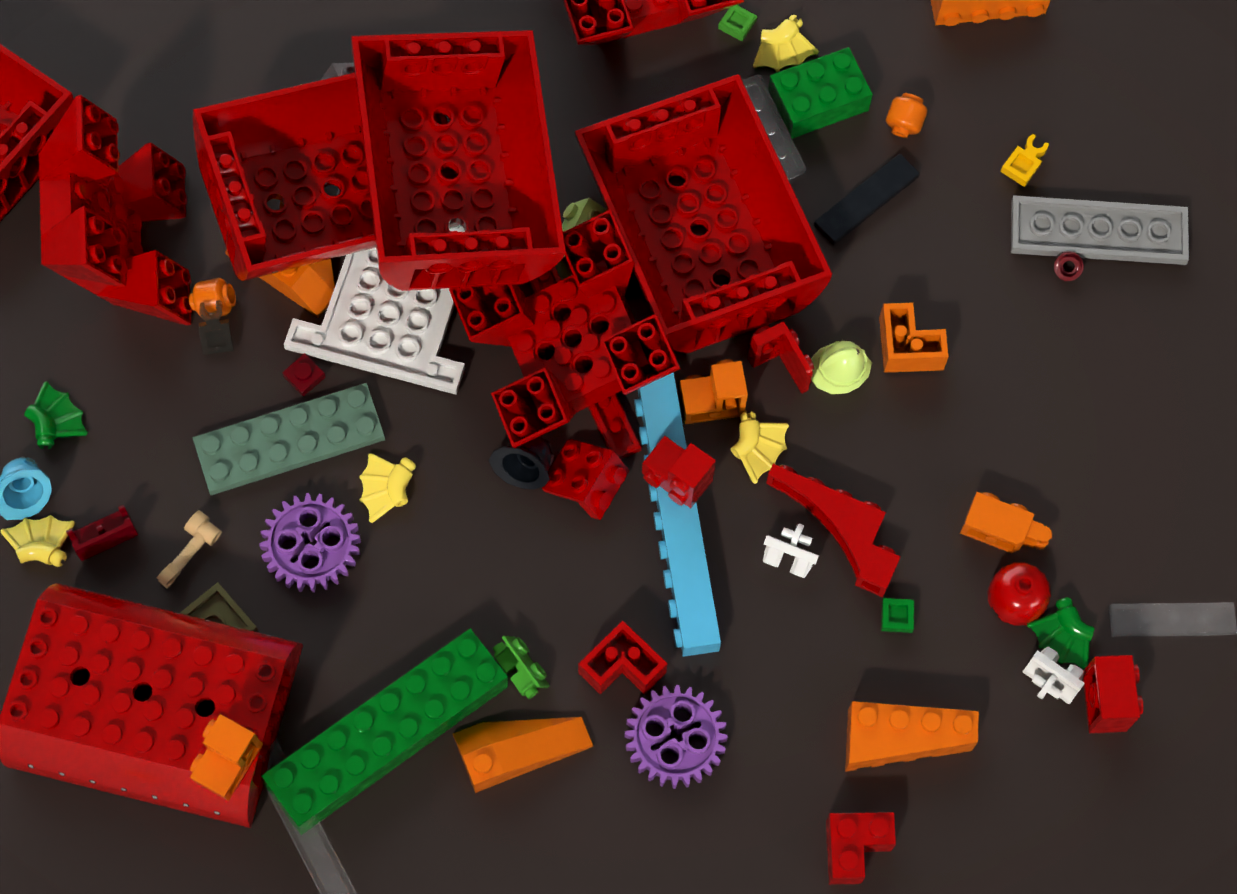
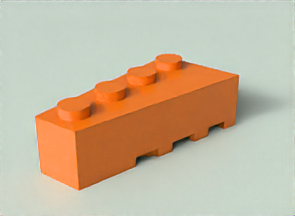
M930 0L935 26H954L964 22L982 23L991 19L1009 20L1014 17L1027 15L1029 17H1037L1041 14H1046L1050 0Z

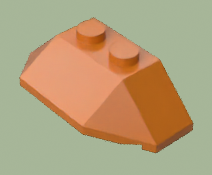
M331 259L259 277L317 318L328 307L335 288Z

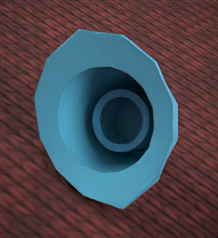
M20 457L11 460L3 468L0 476V515L6 520L29 518L39 513L49 501L52 492L50 478L39 469L37 463L31 458Z

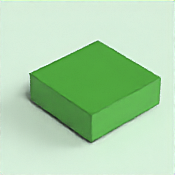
M735 5L728 9L719 22L718 29L743 42L756 23L757 15Z

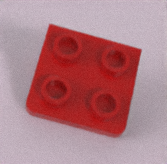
M784 321L773 327L764 326L755 331L748 353V360L752 367L755 368L780 356L802 394L807 392L813 375L814 365L809 355H803L799 348L800 342L796 332L792 328L788 329Z
M570 439L565 443L548 471L550 480L545 487H542V490L546 493L578 502L591 518L601 520L630 470L614 451Z

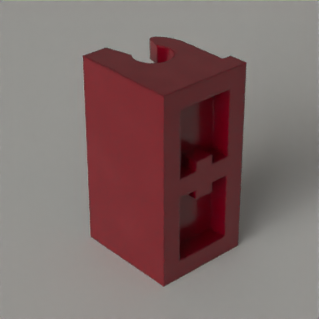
M124 504L118 507V511L75 531L72 528L66 530L73 543L72 546L81 561L138 536Z

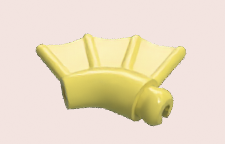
M791 15L789 19H785L775 29H762L761 44L753 63L754 68L769 67L779 72L784 67L800 65L808 57L819 53V50L799 32V28L803 25L801 18L798 20L796 18L797 15Z
M746 411L740 415L739 440L731 447V452L736 458L741 459L751 481L756 484L760 476L770 471L772 465L776 464L778 456L784 450H787L785 433L787 428H789V424L759 423L756 420V413L753 411L747 413Z
M368 454V465L359 476L363 484V494L359 501L368 508L370 523L378 520L394 506L400 507L408 503L406 487L413 476L412 471L416 468V464L412 460L404 457L400 460L399 464L395 465L375 454Z
M52 515L40 520L24 518L22 522L14 527L1 529V534L15 549L21 564L36 560L60 567L63 565L61 561H66L67 559L66 553L61 551L60 548L68 537L66 530L73 529L75 522L60 521Z

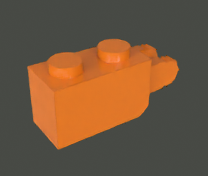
M976 492L960 534L1009 553L1019 551L1022 545L1041 550L1052 539L1050 527L1048 528L1044 524L1034 521V513L1029 512L1025 506L1016 503L1010 505L1000 501L996 495L988 492Z

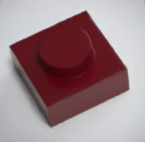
M305 353L282 372L283 377L303 397L326 378L325 373Z

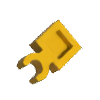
M1034 134L1028 137L1025 150L1017 146L1000 171L1023 187L1027 185L1039 169L1042 161L1038 158L1045 155L1049 143L1045 142L1041 148L1034 147L1033 142L1036 137Z

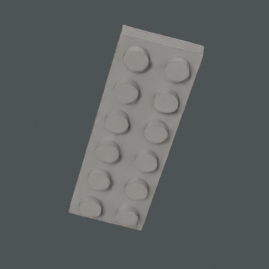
M1013 195L1011 200V253L1058 256L1063 252L1071 251L1077 253L1081 258L1186 265L1189 261L1188 207Z

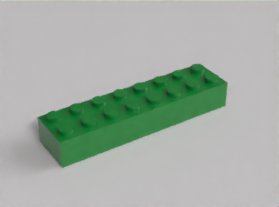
M470 628L261 776L263 783L299 834L302 835L508 687V676Z

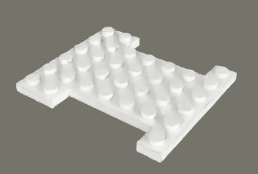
M463 226L449 229L450 231L465 232ZM376 248L346 255L322 326L293 318L284 342V348L289 351L305 353L308 356L456 395L465 370V363L438 357L455 306L449 288L401 291L391 286L380 274Z

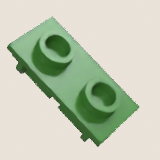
M503 636L502 639L506 644L500 642L493 647L494 657L506 673L511 672L515 667L517 668L518 672L510 679L522 696L526 695L528 699H531L538 693L536 688L550 687L545 679L547 677L545 670L540 664L531 660L527 654L529 652L527 645L519 637Z

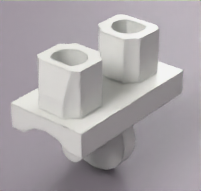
M798 524L795 531L783 528L781 536L791 539L790 544L769 535L766 536L764 545H767L764 551V563L778 568L784 553L795 556L790 573L802 578L806 577L813 564H817L820 555L797 547L798 543L809 547L813 539L802 534L804 529L802 524Z
M1046 647L1041 652L1037 650L1023 670L1024 674L1033 679L1031 682L1041 688L1037 697L1043 699L1046 693H1049L1057 700L1060 698L1067 704H1070L1085 684L1082 681L1085 673L1084 670L1071 664L1067 670L1056 663L1060 658L1058 652L1050 647Z

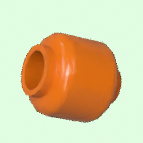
M903 93L902 96L895 97L892 100L886 116V123L892 128V134L908 138L909 134L915 135L921 131L928 112L922 98L913 94Z
M208 279L199 281L194 285L193 293L189 295V304L191 309L196 311L201 318L222 317L228 315L232 307L235 306L236 295L233 286L230 283L227 284L224 279Z

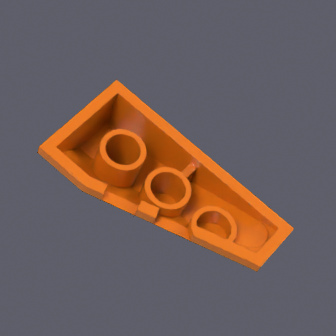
M582 717L482 722L453 733L475 793L593 747Z

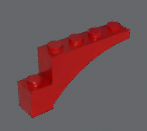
M773 464L768 473L766 484L785 493L803 505L833 535L854 571L857 579L855 586L883 597L901 557L896 555L895 551L890 547L873 545L886 512L873 502H862L853 498L852 494L843 489L834 490L824 486L825 484L815 477L806 478L796 474L797 472L787 465L778 466Z

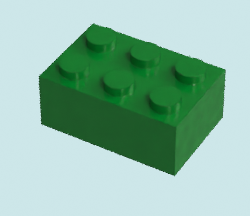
M849 47L770 75L768 94L790 139L869 111L873 95Z

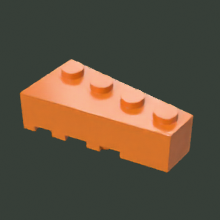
M852 701L848 709L845 772L870 766H883L900 761H914L930 756L938 757L972 751L978 743L979 711Z

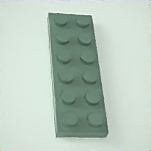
M367 383L192 437L210 495L385 440Z

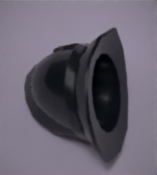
M537 437L516 448H513L510 444L495 449L488 461L495 474L507 484L522 489L534 490L545 487L550 480L548 470L553 463L554 453H552L551 444L548 440Z

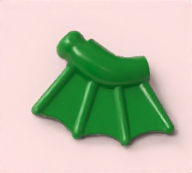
M47 381L43 383L34 405H29L24 413V416L35 425V437L38 440L37 445L41 449L44 446H48V449H51L57 437L86 436L88 434V431L82 424L83 410L78 409L71 403L68 392L64 393L53 389Z
M1071 598L1059 599L1056 601V607L1058 608L1056 613L1029 622L1027 627L1031 628L1036 634L1039 648L1045 649L1050 647L1058 652L1060 657L1058 659L1059 664L1072 663L1085 670L1089 663V647L1095 627L1087 625L1081 620L1076 606L1073 607Z

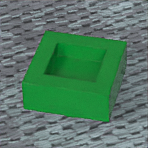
M883 598L881 631L912 633L914 630V600Z

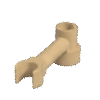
M200 510L192 515L184 527V530L191 534L193 538L184 547L185 549L179 553V556L172 563H169L157 577L158 582L167 589L174 583L181 570L206 542L212 546L222 534V531L209 522L210 518Z

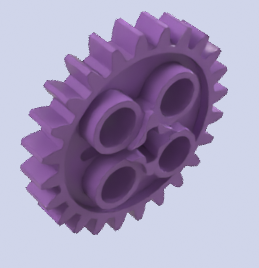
M306 493L304 502H300L299 498L294 496V505L292 506L283 501L284 511L280 512L273 509L272 512L276 519H266V526L270 530L261 531L262 538L267 540L259 543L261 550L267 551L261 556L264 562H270L267 565L269 573L277 571L275 574L277 582L286 577L285 584L287 588H290L296 582L299 592L303 591L305 585H309L312 593H315L316 584H321L323 589L327 590V581L330 579L338 585L337 575L339 573L347 577L349 575L345 566H356V562L351 555H360L359 548L354 546L361 543L360 535L354 534L359 531L357 523L350 524L354 520L353 514L347 513L344 515L346 510L344 504L335 508L333 497L327 503H324L322 494L317 496L316 501H312L310 494ZM314 517L317 519V522L311 527L302 525L306 518ZM326 523H330L329 526L322 529ZM331 536L340 538V541L334 546H327L325 544L326 539ZM292 539L296 541L295 546L291 549L281 548L282 543L286 540ZM315 540L316 544L314 546L312 544L305 545V541L313 542ZM298 557V560L295 563L291 562L292 559ZM314 558L319 560L315 568L308 569L304 567V563L308 559Z
M676 685L674 693H669L667 687L663 686L661 696H658L654 690L651 691L650 702L643 697L640 698V704L643 709L632 708V714L637 719H627L626 725L634 730L625 731V738L633 740L626 744V751H635L630 757L631 763L641 762L638 767V773L644 772L647 769L650 771L648 781L658 776L660 777L661 787H663L668 779L671 780L673 789H676L678 780H682L687 788L689 787L691 777L698 783H701L702 771L709 776L712 775L713 771L709 764L720 765L721 760L715 754H725L726 748L718 743L727 741L728 735L719 733L726 728V722L716 721L720 718L722 712L721 710L711 712L714 701L711 700L704 704L702 702L703 692L693 697L692 687H689L686 693L683 694L680 691L679 685ZM683 709L689 712L691 718L688 721L680 722L674 717V713L677 710ZM695 723L701 724L699 728L686 731ZM650 724H658L662 727L663 733L659 736H651L646 732V728ZM672 731L677 735L683 733L680 742L675 738L669 740ZM692 737H701L704 739L706 746L702 749H694L690 746L689 740ZM664 743L659 749L651 750V746ZM666 751H672L678 756V761L673 764H667L661 759V755Z

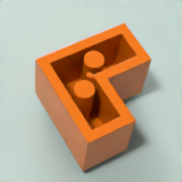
M913 303L883 304L879 321L884 373L943 371L949 357L946 329L916 330Z
M721 360L711 365L710 376L691 375L684 380H680L679 394L685 424L740 417L741 413L745 412L748 392L742 361Z
M220 714L217 720L212 719L203 732L202 736L205 738L203 744L207 747L204 755L200 753L194 759L190 767V771L193 772L190 778L195 783L229 801L263 743L255 733Z

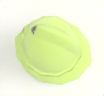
M836 341L820 348L811 358L814 365L811 381L818 389L829 394L849 393L859 388L869 377L872 362L867 357L865 350L851 341Z

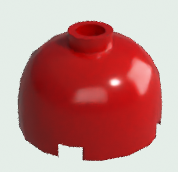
M1015 562L1002 567L993 576L987 590L988 603L998 614L997 617L1003 622L1014 626L1027 625L1029 622L1041 617L1047 610L1051 598L1050 583L1045 574L1036 566L1025 562Z

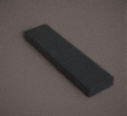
M899 154L815 220L814 226L834 246L919 178L920 173Z

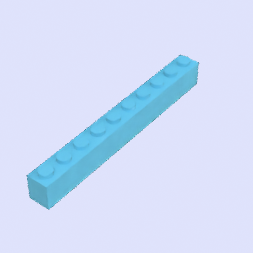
M673 372L637 389L639 398L634 399L635 412L637 417L642 416L643 427H639L641 445L647 444L648 455L664 436L684 450L687 448ZM648 484L651 502L656 501L658 512H653L655 529L661 530L663 541H658L660 559H666L668 570H663L664 584L666 589L671 588L673 599L668 600L669 613L671 618H676L678 629H673L675 647H681L683 657L719 652L721 640L697 503L691 509L685 504L682 506L678 505L670 499L668 492L660 486L655 488Z

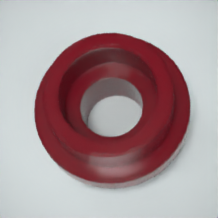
M1063 252L1054 261V271L1064 281L1077 279L1084 269L1082 258L1075 252ZM1066 261L1074 263V267L1071 270L1063 268V264Z

